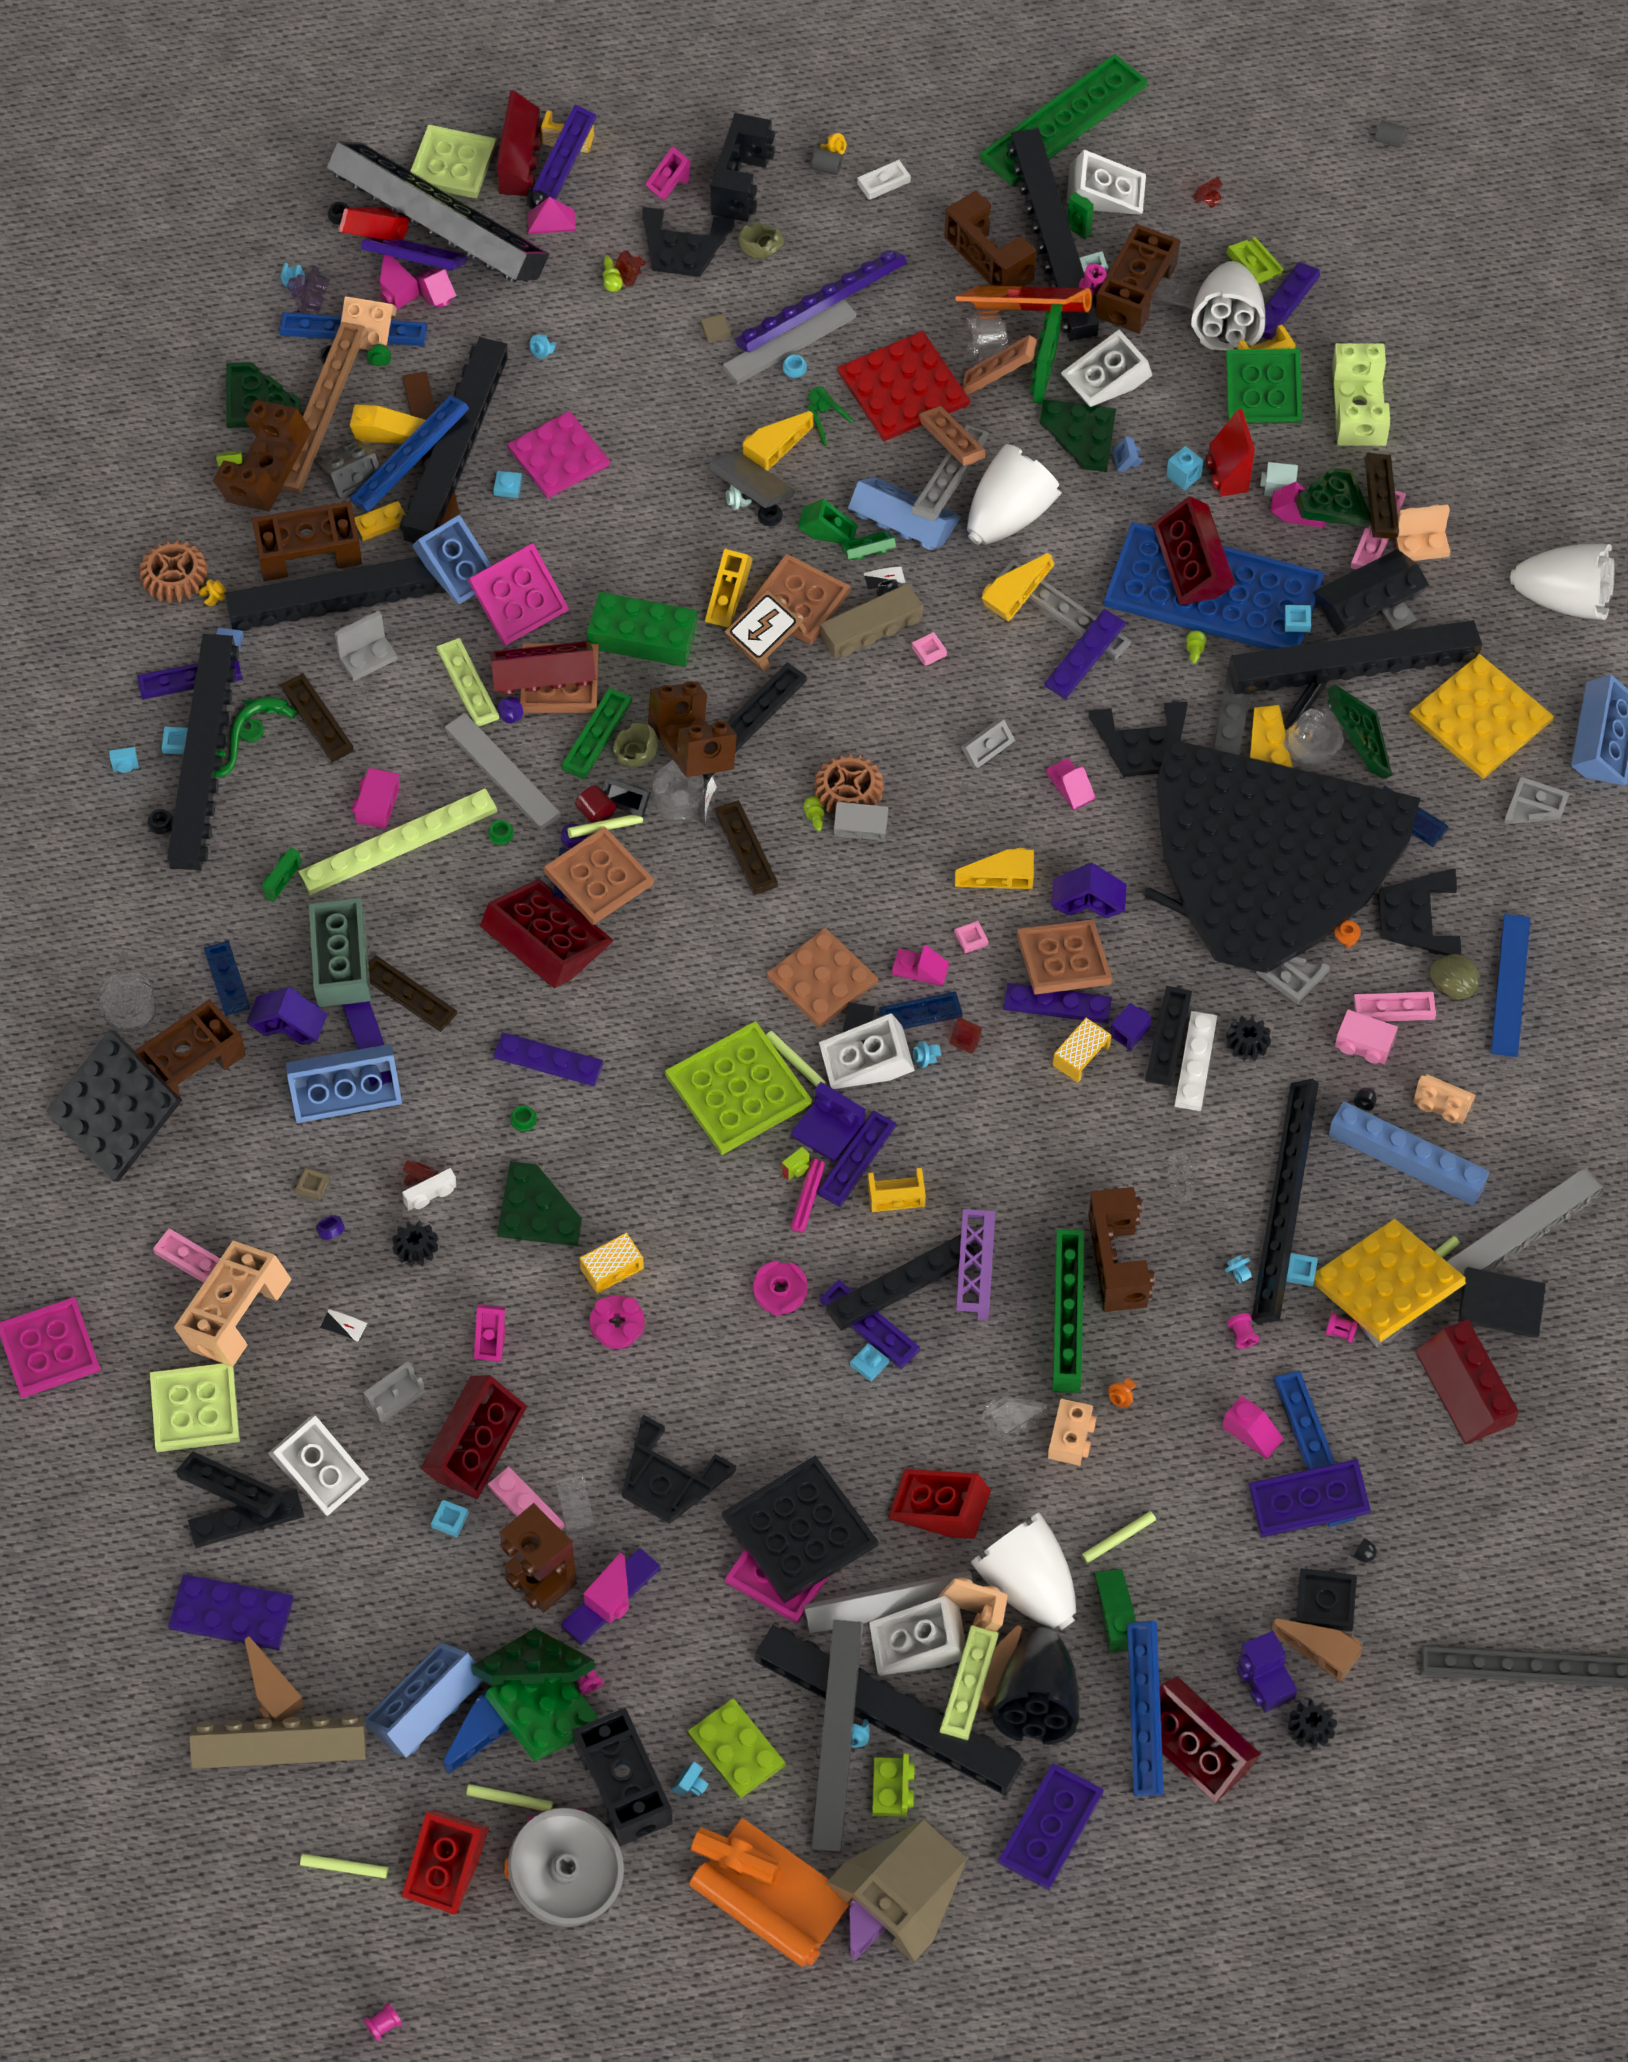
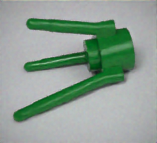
M818 386L809 392L808 399L811 403L807 407L813 413V419L822 444L827 446L826 436L817 411L825 412L832 407L850 423H853L854 420L834 401L824 387Z

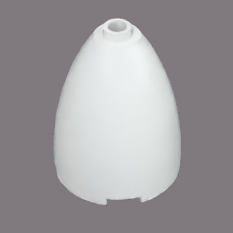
M1236 261L1223 263L1213 270L1203 282L1194 303L1192 328L1200 338V342L1209 349L1234 350V347L1238 348V342L1244 340L1248 346L1252 347L1259 341L1264 332L1265 306L1260 287L1253 274L1244 265ZM1226 317V340L1229 342L1227 344L1221 342L1217 337L1222 332L1223 318Z
M1005 444L992 460L977 487L972 500L967 525L968 538L976 545L981 543L987 545L1000 541L1025 528L1045 512L1062 493L1057 490L1060 484L1054 476L1037 460L1033 461L1025 455H1020L1022 450L1016 446Z
M1580 544L1540 553L1518 564L1516 569L1511 571V585H1515V589L1526 598L1553 611L1581 618L1605 620L1608 616L1609 608H1604L1605 603H1609L1614 586V559L1609 558L1608 554L1612 546L1610 544Z
M1037 1513L1031 1517L1032 1524L1029 1526L1026 1522L1020 1524L984 1551L987 1555L984 1559L977 1556L971 1561V1564L989 1586H994L1000 1592L1008 1594L1007 1603L1016 1610L1042 1625L1052 1629L1059 1626L1063 1630L1075 1621L1072 1617L1076 1613L1073 1581L1059 1543L1042 1515Z

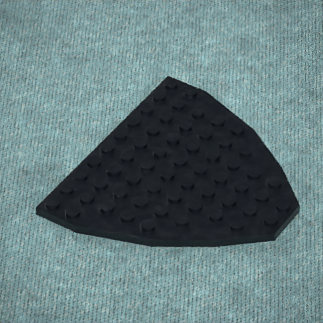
M1173 739L1168 740L1156 783L1163 857L1187 916L1215 961L1263 973L1274 970L1319 944L1339 925L1351 918L1369 902L1409 846L1420 803L1419 797Z

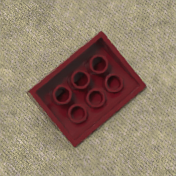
M541 879L532 881L489 902L480 923V927L491 937L496 939L553 988L572 980L613 942L610 936L595 924L592 925L581 912Z

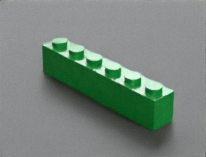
M1057 1229L1052 1392L1080 1393L1084 1230Z

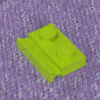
M1253 237L1251 241L1245 240L1228 246L1226 254L1232 261L1244 265L1253 274L1258 284L1273 279L1275 275L1280 276L1282 274V266L1256 237Z

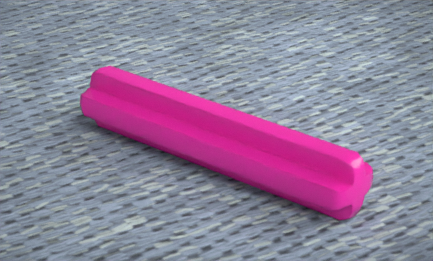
M812 1159L791 1223V1229L795 1232L803 1233L806 1229L825 1166L822 1160Z

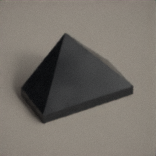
M606 777L603 791L616 804V808L644 817L651 792L642 787Z

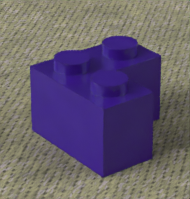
M1091 862L1053 878L1051 906L1066 915H1073L1088 908L1103 918H1109L1125 911L1127 884Z
M286 987L256 996L246 1023L265 1036L282 1032L298 1044L305 1045L318 1041L327 1013L319 1009L316 1003L308 1001L299 995L300 993L296 989Z
M1273 1630L1242 1644L1238 1662L1239 1666L1236 1667L1240 1679L1243 1682L1247 1681L1252 1689L1250 1695L1254 1704L1257 1707L1261 1705L1264 1713L1294 1700L1297 1693V1688L1284 1666L1286 1653Z

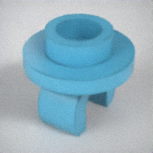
M285 263L281 273L283 285L289 288L301 286L305 281V274L301 265L288 267V263Z
M542 334L532 336L529 342L531 353L538 359H543L553 353L557 344L555 342L549 343L548 336Z
M925 1041L918 1042L917 1046L913 1049V1060L920 1068L927 1067L929 1063L937 1062L936 1056L942 1055L939 1045L928 1046Z
M1240 1255L1227 1262L1229 1267L1225 1269L1226 1274L1233 1271V1275L1239 1284L1252 1277L1251 1272L1245 1265L1250 1262L1249 1257L1243 1259Z
M864 1719L861 1726L853 1724L851 1747H863L868 1743L870 1729L867 1719Z

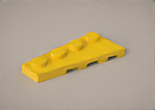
M1280 705L1255 707L1250 758L1293 768Z

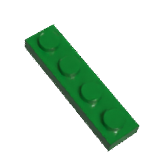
M612 688L607 690L562 763L563 771L584 780L586 779L632 704L631 696Z

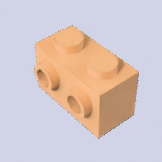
M1065 1399L1060 1400L1049 1446L1048 1459L1081 1466L1082 1457L1088 1458L1091 1441L1086 1440L1088 1432L1094 1433L1097 1417L1092 1416V1405Z

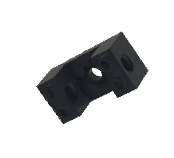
M734 113L710 185L711 215L744 222L749 221L751 214L755 215L757 200L754 199L757 193V185H754V174L740 172L741 163L766 168L768 160H773L775 146H772L775 138V131L772 130V120Z
M626 1707L572 1730L574 1747L585 1771H590L607 1809L608 1823L619 1847L673 1824L672 1808ZM618 1765H626L630 1768V1772L625 1777H618L614 1774V1769Z

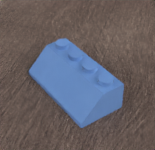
M875 476L858 481L848 509L855 511V516L865 520L870 518L877 521V526L887 530L892 528L899 531V536L909 540L914 538L920 541L922 547L930 550L944 545L962 517L945 508L942 509L935 521L912 514V506L919 496Z
M1610 674L1586 682L1571 766L1585 778L1625 786L1628 780V689Z
M392 1044L286 1063L287 1077L297 1123L402 1104ZM391 1070L393 1082L382 1085L381 1072ZM368 1077L377 1078V1083L371 1086Z
M441 1642L365 1718L366 1727L393 1752L407 1758L419 1749L420 1744L428 1735L433 1734L439 1729L440 1723L448 1715L459 1709L460 1703L469 1694L478 1690L483 1680L473 1675L472 1665L475 1664V1661L467 1652Z

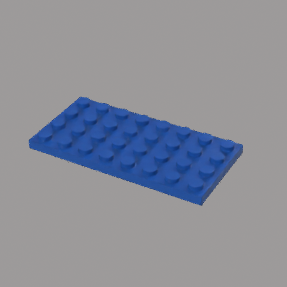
M1131 522L1104 599V606L1180 627L1199 630L1203 633L1267 650L1299 646L1303 644L1306 632H1285V605H1311L1312 616L1317 601L1313 592L1321 588L1325 572L1223 546L1236 585L1217 599L1181 605L1154 527Z

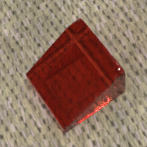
M958 1017L950 1044L973 1054L981 1041L982 1028Z

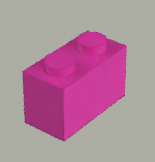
M368 768L366 777H362L360 781L359 798H355L352 805V813H355L356 823L387 829L400 789L399 774Z

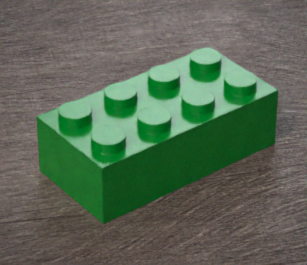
M599 592L587 630V641L591 640V644H599V651L686 667L698 628L697 610Z

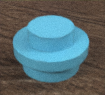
M790 355L783 362V372L788 377L799 378L807 371L806 361L800 355Z

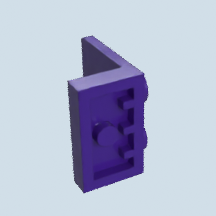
M820 1082L815 1088V1102L791 1131V1136L830 1161L835 1162L864 1125L865 1108Z

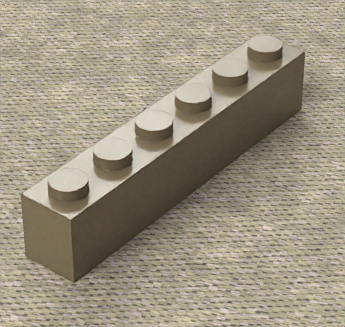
M346 1714L341 1716V1718L330 1719L328 1716L320 1715L313 1717L311 1720L288 1717L283 1721L273 1722L270 1719L264 1718L255 1720L254 1723H242L240 1720H231L225 1724L214 1725L212 1722H200L196 1726H192L189 1735L192 1769L366 1760L367 1754L365 1717H358L356 1714Z

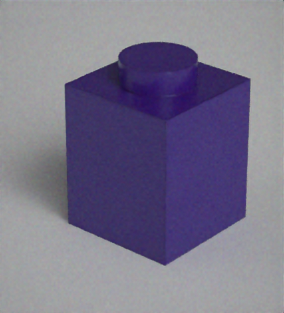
M1130 1003L1111 1023V1037L1131 1051L1150 1030L1151 1017L1145 1009Z

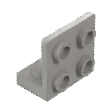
M379 611L367 614L361 620L351 625H345L335 632L339 661L353 681L398 659L396 652L385 638L382 615Z

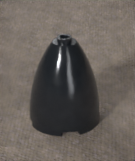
M1042 1626L1029 1633L1009 1658L996 1690L993 1705V1722L1001 1733L1015 1741H1023V1736H1027L1030 1738H1043V1744L1052 1745L1069 1739L1076 1732L1080 1708L1079 1687L1073 1661L1066 1645L1056 1631L1050 1627Z

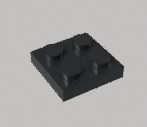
M1301 1568L1296 1622L1352 1632L1357 1575Z

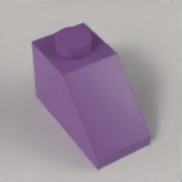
M852 1899L849 1904L851 1906L849 1915L850 1957L855 1961L886 1928L858 1902Z

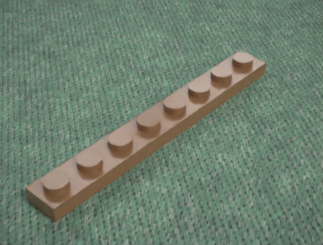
M341 322L303 415V419L310 428L311 433L281 490L301 494L366 334L364 326Z

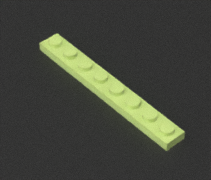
M486 788L306 867L298 871L299 876L309 894L312 895L497 812V807Z

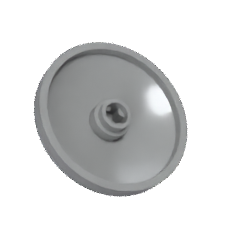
M559 1808L537 1815L519 1831L510 1848L508 1874L516 1897L532 1915L552 1925L571 1927L594 1920L612 1905L622 1886L624 1863L617 1840L600 1820L577 1809Z

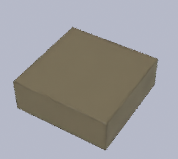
M724 314L701 319V327L708 343L731 337V331Z
M305 1167L296 1185L295 1193L321 1201L330 1181V1175Z

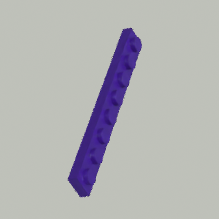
M894 250L884 251L880 254L879 258L863 263L860 266L861 268L854 272L845 273L841 276L840 280L824 285L820 291L803 297L801 302L795 305L785 307L781 313L764 319L762 324L755 328L744 330L742 335L735 338L737 346L747 352L755 350L907 264L904 254Z

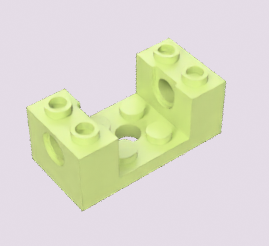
M1335 343L1332 378L1337 446H1386L1390 428L1389 403H1384L1383 377L1386 366L1385 344ZM1362 400L1366 405H1356L1353 401Z

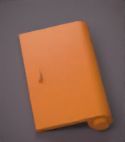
M741 1818L727 1838L734 1837L753 1846L754 1850L781 1861L779 1872L772 1885L765 1884L743 1873L742 1875H737L720 1867L717 1862L710 1860L709 1863L705 1862L693 1875L689 1886L803 1968L807 1964L812 1966L820 1955L818 1949L849 1908L852 1899L849 1903L844 1901L826 1884L829 1880L744 1818Z

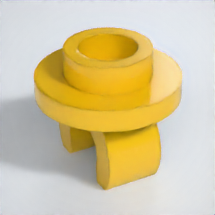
M840 133L828 135L826 137L828 144L820 145L821 149L843 154L846 149L845 138Z
M209 579L206 582L207 586L202 587L198 592L203 597L210 594L209 598L204 601L209 607L216 605L218 599L220 601L226 599L224 594L226 589L218 580L213 581Z

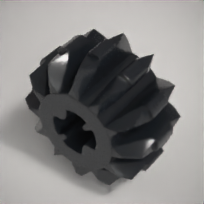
M1241 1016L1239 1022L1233 1021L1231 1023L1230 1029L1226 1033V1038L1228 1040L1227 1047L1228 1049H1233L1234 1057L1241 1053L1243 1054V1061L1247 1059L1248 1055H1251L1255 1061L1258 1058V1054L1262 1056L1266 1054L1267 1048L1271 1044V1039L1269 1037L1270 1029L1264 1027L1265 1023L1263 1020L1255 1022L1254 1016L1250 1020H1246Z
M419 1220L416 1226H412L408 1221L406 1229L398 1226V1235H393V1253L399 1255L398 1258L401 1263L408 1260L411 1268L415 1261H419V1264L423 1267L424 1258L432 1261L434 1258L433 1253L438 1251V1244L436 1243L438 1236L435 1232H432L430 1224L423 1227L422 1222Z
M1312 1699L1308 1701L1307 1707L1300 1702L1297 1704V1711L1292 1710L1289 1717L1291 1721L1288 1722V1729L1293 1731L1291 1735L1292 1740L1302 1738L1300 1742L1301 1748L1306 1746L1307 1742H1311L1310 1745L1313 1750L1317 1748V1743L1325 1747L1328 1744V1738H1334L1336 1732L1333 1728H1336L1337 1720L1331 1718L1334 1713L1332 1709L1323 1710L1324 1702H1320L1318 1707L1314 1706ZM1308 1721H1314V1725H1317V1727H1310L1311 1723L1308 1724Z

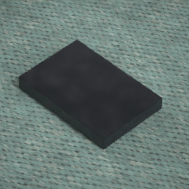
M1471 1267L1465 1268L1466 1284L1462 1286L1458 1322L1469 1319L1472 1325L1533 1338L1539 1337L1545 1283Z

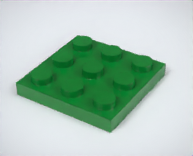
M1052 304L1051 311L1046 310L1044 329L1040 331L1038 349L1036 348L1033 359L1034 366L1031 376L1033 379L1030 387V393H1034L1033 403L1043 404L1058 347L1063 304Z
M1300 348L1226 350L1228 421L1237 410L1242 409L1247 424L1302 423Z
M545 1678V1683L521 1684V1679L507 1680L504 1682V1685H496L488 1689L485 1697L534 1762L574 1743L573 1729L599 1719L572 1682H562V1678Z

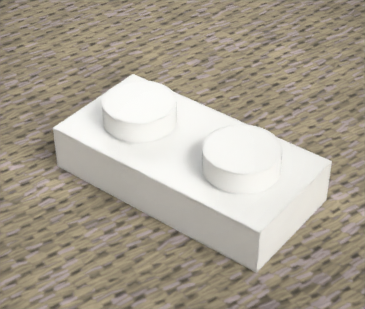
M900 160L857 178V184L868 200L911 182V176Z
M451 1168L403 1191V1202L408 1211L413 1208L421 1209L428 1205L431 1199L437 1196L445 1197L452 1193L456 1187V1176Z

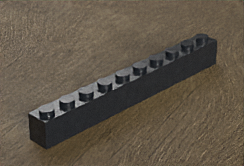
M1039 127L1011 132L1010 143H1007V151L1009 157L1014 159V175L1019 176L1020 179L1019 191L1021 196L1025 195V211L1032 218L1030 222L1033 235L1036 234L1038 238L1036 241L1039 254H1043V270L1045 274H1049V287L1079 288V282L1085 275ZM1093 301L1091 302L1089 312H1062L1061 329L1063 334L1067 333L1069 341L1098 336L1099 321Z
M479 337L476 346L473 345L471 347L470 361L464 365L461 383L457 382L454 390V397L465 402L469 409L431 447L432 454L430 458H426L424 463V474L422 477L419 476L416 482L415 496H411L409 499L408 513L401 518L400 529L403 530L404 541L415 543L423 536L440 527L508 359L507 343Z
M418 556L225 593L232 629L247 631L252 627L262 625L273 626L277 622L288 620L295 622L304 617H321L330 612H346L351 608L361 606L372 607L377 603L387 601L394 603L403 598H420L429 593H445L446 590L429 572Z
M1471 620L1231 655L1227 670L1235 695L1243 693L1248 695L1256 691H1275L1290 686L1301 687L1313 682L1323 684L1331 680H1349L1353 677L1365 675L1371 677L1379 673H1397L1406 669H1423L1426 666L1433 665L1445 666L1459 661L1470 662L1480 654L1482 642L1475 621Z
M202 635L167 856L170 869L201 871L203 862L208 860L206 840L211 839L212 825L209 824L210 816L214 817L215 815L213 795L217 794L219 789V780L216 778L217 771L221 772L222 769L220 749L225 748L226 736L223 734V730L229 724V712H226L227 705L232 704L233 694L232 690H230V685L235 683L236 668H233L234 661L239 659V646H235L232 635Z
M772 1625L756 1651V1663L826 1700L830 1655L821 1651L814 1642L809 1640L804 1642L795 1637L791 1630ZM859 1667L855 1716L862 1720L867 1719L868 1723L996 1792L1007 1796L1023 1768L1024 1759L1021 1758V1755L1016 1750L1009 1747L1003 1748L995 1744L994 1739L986 1734L978 1735L973 1731H970L968 1740L940 1733L945 1715L941 1710L935 1707L928 1708L920 1704V1701L915 1696L908 1693L903 1695L896 1691L893 1685L887 1681H877L870 1677L866 1670Z

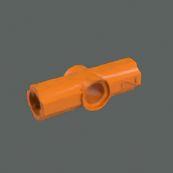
M700 1827L696 1833L691 1847L692 1852L717 1862L720 1867L737 1875H742L743 1873L769 1885H772L775 1881L781 1865L780 1860L754 1850L753 1846L734 1837L728 1839L703 1827Z

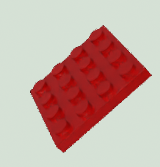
M920 331L837 367L838 374L883 442L922 426L919 419V414L941 406L948 413H952L970 405V399L924 331Z

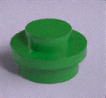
M375 344L368 350L367 360L373 366H387L391 362V352L387 346Z
M497 820L489 827L488 837L496 845H505L513 839L514 830L507 821Z
M521 1105L512 1111L510 1122L512 1127L518 1131H529L536 1125L537 1115L529 1106Z

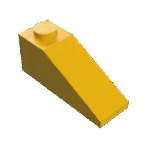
M354 405L350 427L355 439L361 442L403 444L426 420L381 406Z
M808 411L759 428L753 435L745 438L742 444L743 455L768 471L813 428V413Z
M724 549L704 622L726 628L730 627L747 583L753 561L752 557L747 554Z
M1046 553L998 577L993 584H988L981 597L984 605L1009 622L1055 565L1052 556Z
M1025 848L1007 849L956 869L955 887L1033 889L1034 850H1027Z

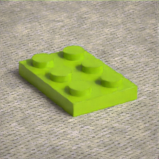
M734 1698L687 1731L688 1736L739 1799L786 1766V1762Z

